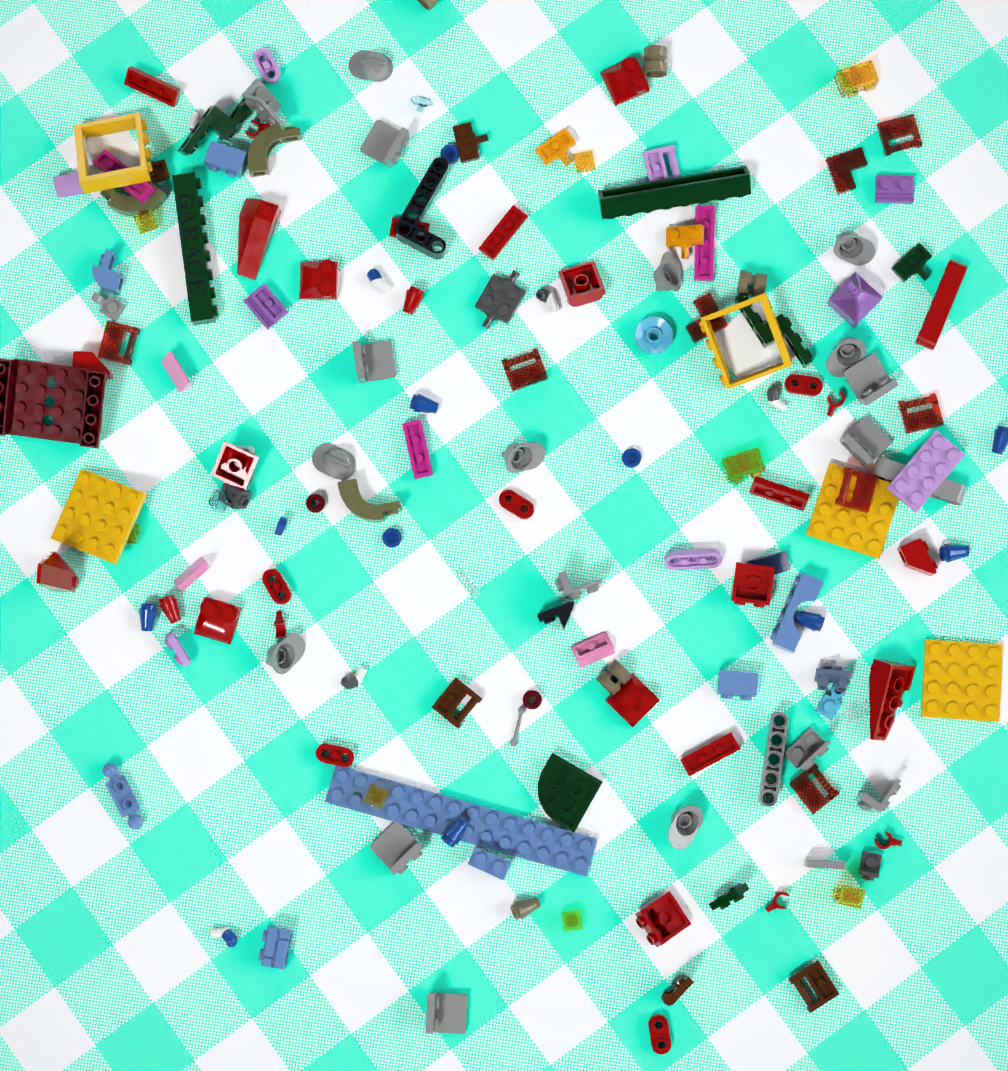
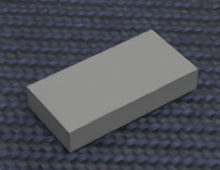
M805 859L804 866L809 868L846 869V862Z

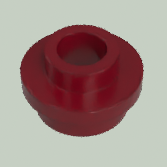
M312 494L306 500V507L312 513H319L325 507V500L319 494ZM315 500L319 501V505L317 507L312 506V503Z
M529 690L523 695L522 700L526 708L534 710L541 705L542 698L537 691ZM531 696L536 698V702L533 704L528 701Z

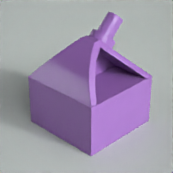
M854 272L828 299L826 304L855 329L880 303L883 297L860 275Z

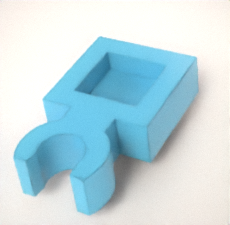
M836 684L830 689L831 695L824 694L815 709L816 712L831 721L842 705L837 700L846 693L836 694Z

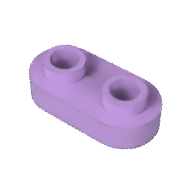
M266 48L257 49L253 54V60L263 80L267 84L277 83L280 80L281 73L273 56ZM262 57L266 58L264 62L260 61ZM270 73L275 74L272 78L268 77Z
M174 632L167 633L165 635L167 639L164 642L170 650L173 648L176 655L174 658L179 666L184 665V667L192 664Z

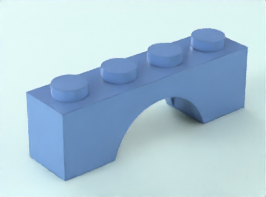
M802 573L800 577H795L792 584L795 589L793 594L789 593L786 598L785 604L787 608L785 612L781 611L777 621L780 624L778 629H773L770 639L773 640L771 645L791 654L795 652L802 634L794 625V612L801 603L817 599L824 581Z

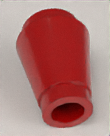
M410 286L409 290L407 289L402 311L413 315L424 298V291Z
M172 594L159 599V606L170 621V624L180 621L181 617L177 598Z

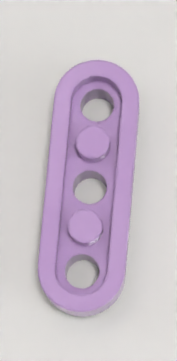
M715 548L674 550L665 554L664 563L669 570L716 568L722 563V555Z

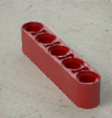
M951 259L949 260L915 344L934 350L968 266Z

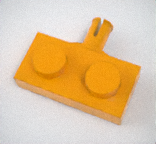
M564 128L536 148L535 152L545 166L560 158L567 167L572 161L566 153L576 145V141Z
M702 224L666 227V246L668 248H681V259H689V248L695 245H704V226Z

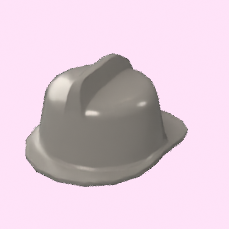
M359 51L350 58L349 70L356 78L382 82L391 76L393 64L391 59L382 53Z
M846 231L836 235L833 252L836 257L858 266L869 263L876 254V248L872 242L859 236L857 233Z
M667 251L662 255L660 266L653 273L656 291L658 292L678 291L681 287L682 264L676 254L671 251Z
M846 337L839 340L835 349L827 358V371L832 376L843 377V371L864 358L866 355L865 344L854 337Z
M517 442L510 444L505 452H502V457L505 460L507 470L511 473H518L537 468L543 462L546 453L543 445L538 442L525 444Z
M322 444L313 452L312 462L315 468L334 479L345 480L355 472L356 460L353 455L336 445Z
M294 633L286 636L280 643L273 644L267 652L266 664L273 667L276 673L286 674L302 658L305 651L304 639Z
M687 805L675 810L672 814L671 825L668 830V840L673 848L685 849L693 841L703 823V813L699 807Z

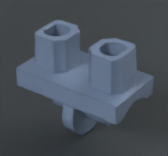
M831 660V665H823V669L816 668L814 682H817L818 690H828L829 683H836V691L846 692L851 678V671L843 670V666H836V660Z

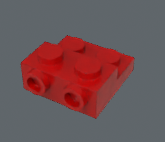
M736 562L730 597L731 601H734V604L737 605L753 603L754 607L765 608V605L770 606L775 567Z
M670 891L635 914L637 925L641 929H645L648 934L646 936L648 942L656 947L663 945L691 925V922Z

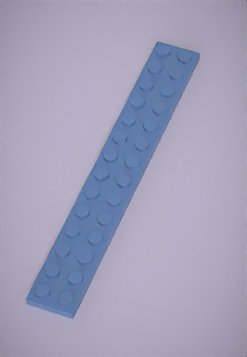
M336 765L325 802L442 836V833L457 821L458 818H461L468 826L460 841L586 877L597 842L596 838Z

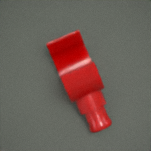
M250 120L254 126L258 127V131L254 134L245 131L248 138L255 139L261 131L270 126V123L259 124L255 120Z
M842 391L838 392L841 398L839 404L833 403L828 395V416L832 417L836 408L843 405L845 395Z
M277 611L276 621H274L276 638L286 637L285 621L283 620L282 612Z
M886 831L884 833L888 837L887 845L882 846L877 839H874L875 845L880 849H887L890 846H902V840L892 838L891 834Z
M783 891L777 892L773 896V902L765 907L766 911L769 913L777 908L786 909L787 907L777 904V897L779 895H790Z

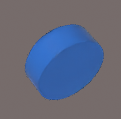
M452 144L445 145L441 149V157L446 159L448 164L456 163L459 159L458 148Z
M634 448L627 449L622 455V462L628 468H635L641 462V454Z
M280 517L274 534L282 536L287 518Z
M390 528L383 533L382 539L387 547L395 548L400 545L402 536L397 529Z

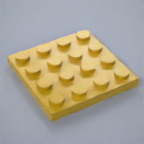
M829 462L806 536L880 559L899 499L886 489L890 482Z
M81 468L51 539L117 565L147 494Z
M925 639L920 717L999 722L1003 645Z

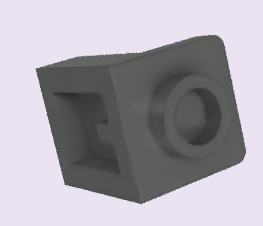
M224 482L218 499L232 509H246L252 492L249 490L243 491Z
M862 851L858 874L862 875V879L874 881V878H879L882 855Z

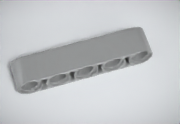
M877 457L871 476L891 483L906 465ZM945 479L930 497L961 506L967 487Z
M776 712L769 719L758 801L764 807L775 805L778 799L788 728V717L783 712ZM775 716L783 718L784 723L782 726L775 725ZM773 735H778L781 738V743L778 746L773 745L771 742ZM770 754H775L778 757L776 765L769 763L768 757ZM768 773L775 776L773 784L766 782L765 778ZM767 792L773 797L772 802L769 804L763 801V795Z

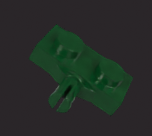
M919 242L891 270L903 282H906L911 276L916 274L926 281L930 275L923 267L932 258V255Z
M746 882L743 884L739 883L735 887L730 888L727 893L709 903L712 911L719 907L723 910L731 905L730 901L733 900L736 903L745 897L744 893L749 890Z

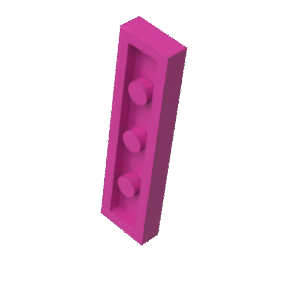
M106 149L92 161L94 166L103 173L129 168ZM148 182L122 186L124 190L142 204L156 191Z
M696 206L695 225L702 224L704 226V245H695L694 281L713 282L715 206Z

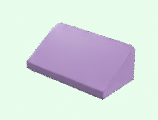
M78 172L53 177L57 198L84 194L79 182Z

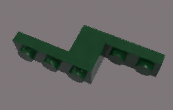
M242 98L230 116H227L215 105L209 106L177 151L184 156L192 155L197 149V142L207 135V128L221 139L232 138L237 131L235 129L237 125L242 123L247 117L246 113L249 107L245 104L246 100Z
M741 293L735 297L734 302L737 304L749 298L747 296L744 297ZM752 304L739 309L764 349L775 343L768 322L763 325L761 324L763 322L762 318L757 312L754 313L751 308ZM781 313L776 316L782 335L802 367L806 368L812 363V354L807 348L804 349L801 344L802 339L797 332H793L791 321Z

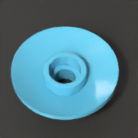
M647 317L636 327L635 341L638 347L646 353H662L672 342V328L666 320L660 317ZM656 334L657 338L652 340L650 335Z

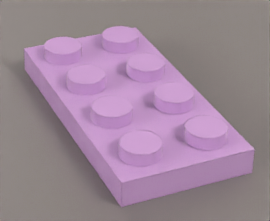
M935 430L886 489L914 513H917L966 454Z

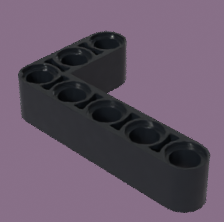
M437 157L432 161L395 227L397 240L435 260H440L445 256L446 243L442 238L419 227V224L447 177L448 162L442 157ZM437 166L444 167V170L437 171L435 168ZM434 182L436 185L433 187H429L426 185V183ZM424 197L426 201L421 203L417 199ZM410 213H416L418 216L416 218H410L408 215ZM405 228L409 232L407 234H401L399 231ZM418 237H423L425 241L423 243H419L416 241V239ZM434 246H440L442 250L437 252L434 251L432 248Z

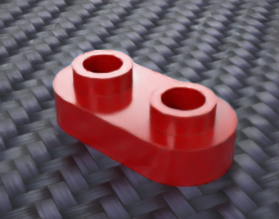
M791 374L786 378L784 387L790 394L815 397L821 393L823 384L817 377ZM791 381H797L798 385L792 386ZM811 383L816 384L817 388H816V389H812V388L810 387V384H811Z
M504 490L500 494L499 504L502 508L522 520L532 517L534 506L530 501L512 490ZM505 497H512V501L506 502ZM523 506L528 508V511L525 513L521 511Z
M276 569L266 570L262 575V581L273 601L279 605L287 604L291 600L292 595L282 575ZM275 576L276 580L275 582H270L269 578ZM281 592L285 593L283 599L279 598V593Z
M324 743L316 749V757L320 762L340 767H349L354 762V753L348 748ZM324 750L329 751L328 757L323 756L322 753ZM343 754L348 755L347 761H342L341 756Z
M655 1014L648 1021L651 1046L655 1053L663 1055L669 1052L671 1048L667 1019L663 1015ZM655 1022H662L661 1028H656ZM659 1041L665 1042V1046L663 1048L658 1047Z

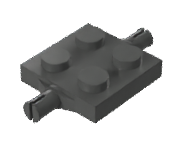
M513 270L508 279H502L495 274L491 276L475 304V308L484 312L487 316L482 324L484 328L489 329L493 320L509 325L527 293L526 290L515 284L520 275L517 271Z

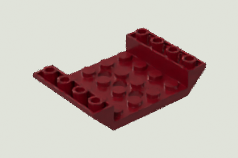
M0 358V435L5 436L9 434L76 443L82 447L98 449L107 372L92 368L25 359ZM50 377L54 378L57 382L54 388L49 387L47 384V380ZM47 396L54 398L55 403L52 407L45 403ZM45 415H49L53 419V423L49 426L43 421Z

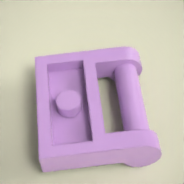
M675 145L642 153L649 182L668 179L663 158L665 154L669 157L673 174L671 178L682 176L680 175L675 155Z

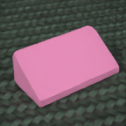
M170 351L167 352L161 361L162 365L178 391L182 393L192 387V384L174 354Z
M200 557L173 582L180 591H185L210 568V565L203 557Z
M606 632L571 646L580 668L615 653Z

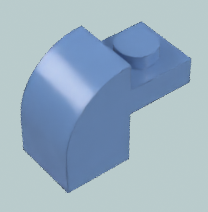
M106 249L99 260V265L101 266H92V275L103 290L119 295L125 277L122 273L112 270L116 254Z

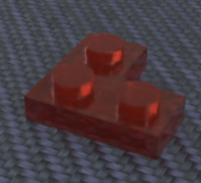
M862 147L826 158L825 160L837 195L855 190L856 185L851 171L867 167L868 165Z
M710 293L693 301L700 317L719 311ZM723 315L709 320L714 334L728 326ZM701 318L685 326L694 344L707 338L706 332L702 333L699 324V322H702Z

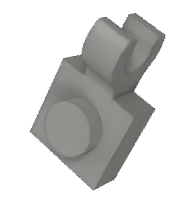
M96 292L91 297L94 302L102 306L99 311L115 322L126 308V305L110 295L107 300Z

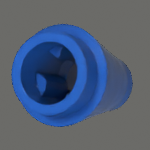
M418 393V395L413 394L409 409H413V412L436 414L439 403Z
M998 425L997 430H994L991 452L1003 455L1008 445V428Z
M944 544V546L939 548L941 561H946L947 563L968 557L970 553L968 545Z
M141 603V608H139L141 631H153L158 611L156 604Z
M798 611L795 621L814 632H820L825 617L818 613Z
M458 818L457 821L442 833L441 840L453 848L455 845H458L468 824L461 818Z

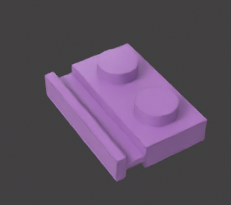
M913 175L875 176V203H914Z
M265 284L261 285L247 299L243 300L267 330L289 314L287 309Z

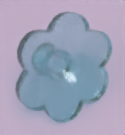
M420 95L416 97L411 96L410 98L412 103L417 105L416 111L423 112L424 107L433 106L430 98Z
M214 490L212 492L209 505L212 506L214 512H225L228 499L224 491Z

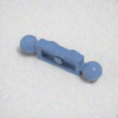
M111 762L106 763L102 768V773L105 777L110 778V781H107L105 785L121 818L128 816V826L133 830H138L143 826V818L135 812L141 808L124 774L117 777V766Z

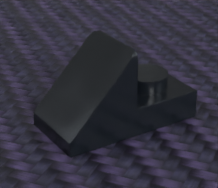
M574 601L537 614L539 622H544L546 625L556 621L555 617L558 616L564 630L574 608Z

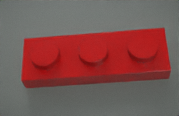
M133 66L127 69L124 85L171 107L177 105L181 91L180 88Z
M512 205L478 250L494 261L528 219V215Z
M757 476L754 477L749 491L751 494L804 511L810 494L800 490H795Z
M732 732L681 758L680 761L688 776H691L740 750V747Z

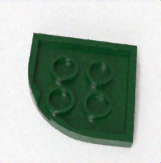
M552 753L538 781L540 804L553 821L575 832L603 781Z

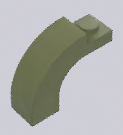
M271 125L255 137L248 152V169L251 178L270 175L268 157L271 150L282 143L302 140L300 128L289 126L282 130L281 126Z
M151 181L149 184L156 191L143 204L133 196L121 195L114 189L102 190L100 192V195L108 201L107 204L113 211L131 217L143 216L155 211L168 198L165 192Z
M357 479L337 482L344 504L355 516L362 520L375 523L385 522L384 514L394 516L399 514L398 511H402L400 501L380 505L366 502L360 495Z

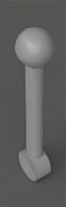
M524 707L518 709L519 715L513 739L510 741L511 746L518 744L517 736L522 715L525 713Z

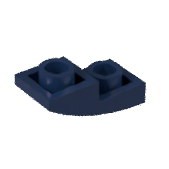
M787 551L760 556L747 561V563L774 566V575L791 570Z

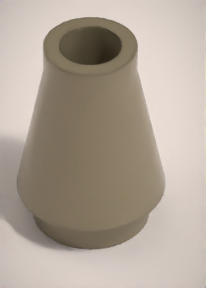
M537 897L516 901L510 906L516 920H523L541 907Z

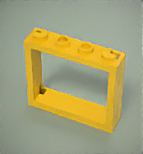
M140 112L73 125L79 182L84 194L151 181L150 172L153 171L151 161H148L151 158V152L149 147H147L150 143L148 134L145 133L148 128L146 119H142ZM136 129L140 166L89 175L87 138Z
M767 292L701 317L702 322H699L701 331L707 334L708 340H706L709 351L713 350L715 355L713 362L716 369L720 368L722 375L719 377L723 387L726 386L727 389H731L793 365ZM760 301L783 362L732 381L709 320Z

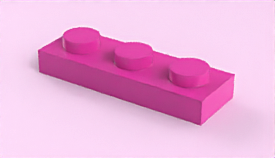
M421 419L403 423L402 426L414 479L433 476Z

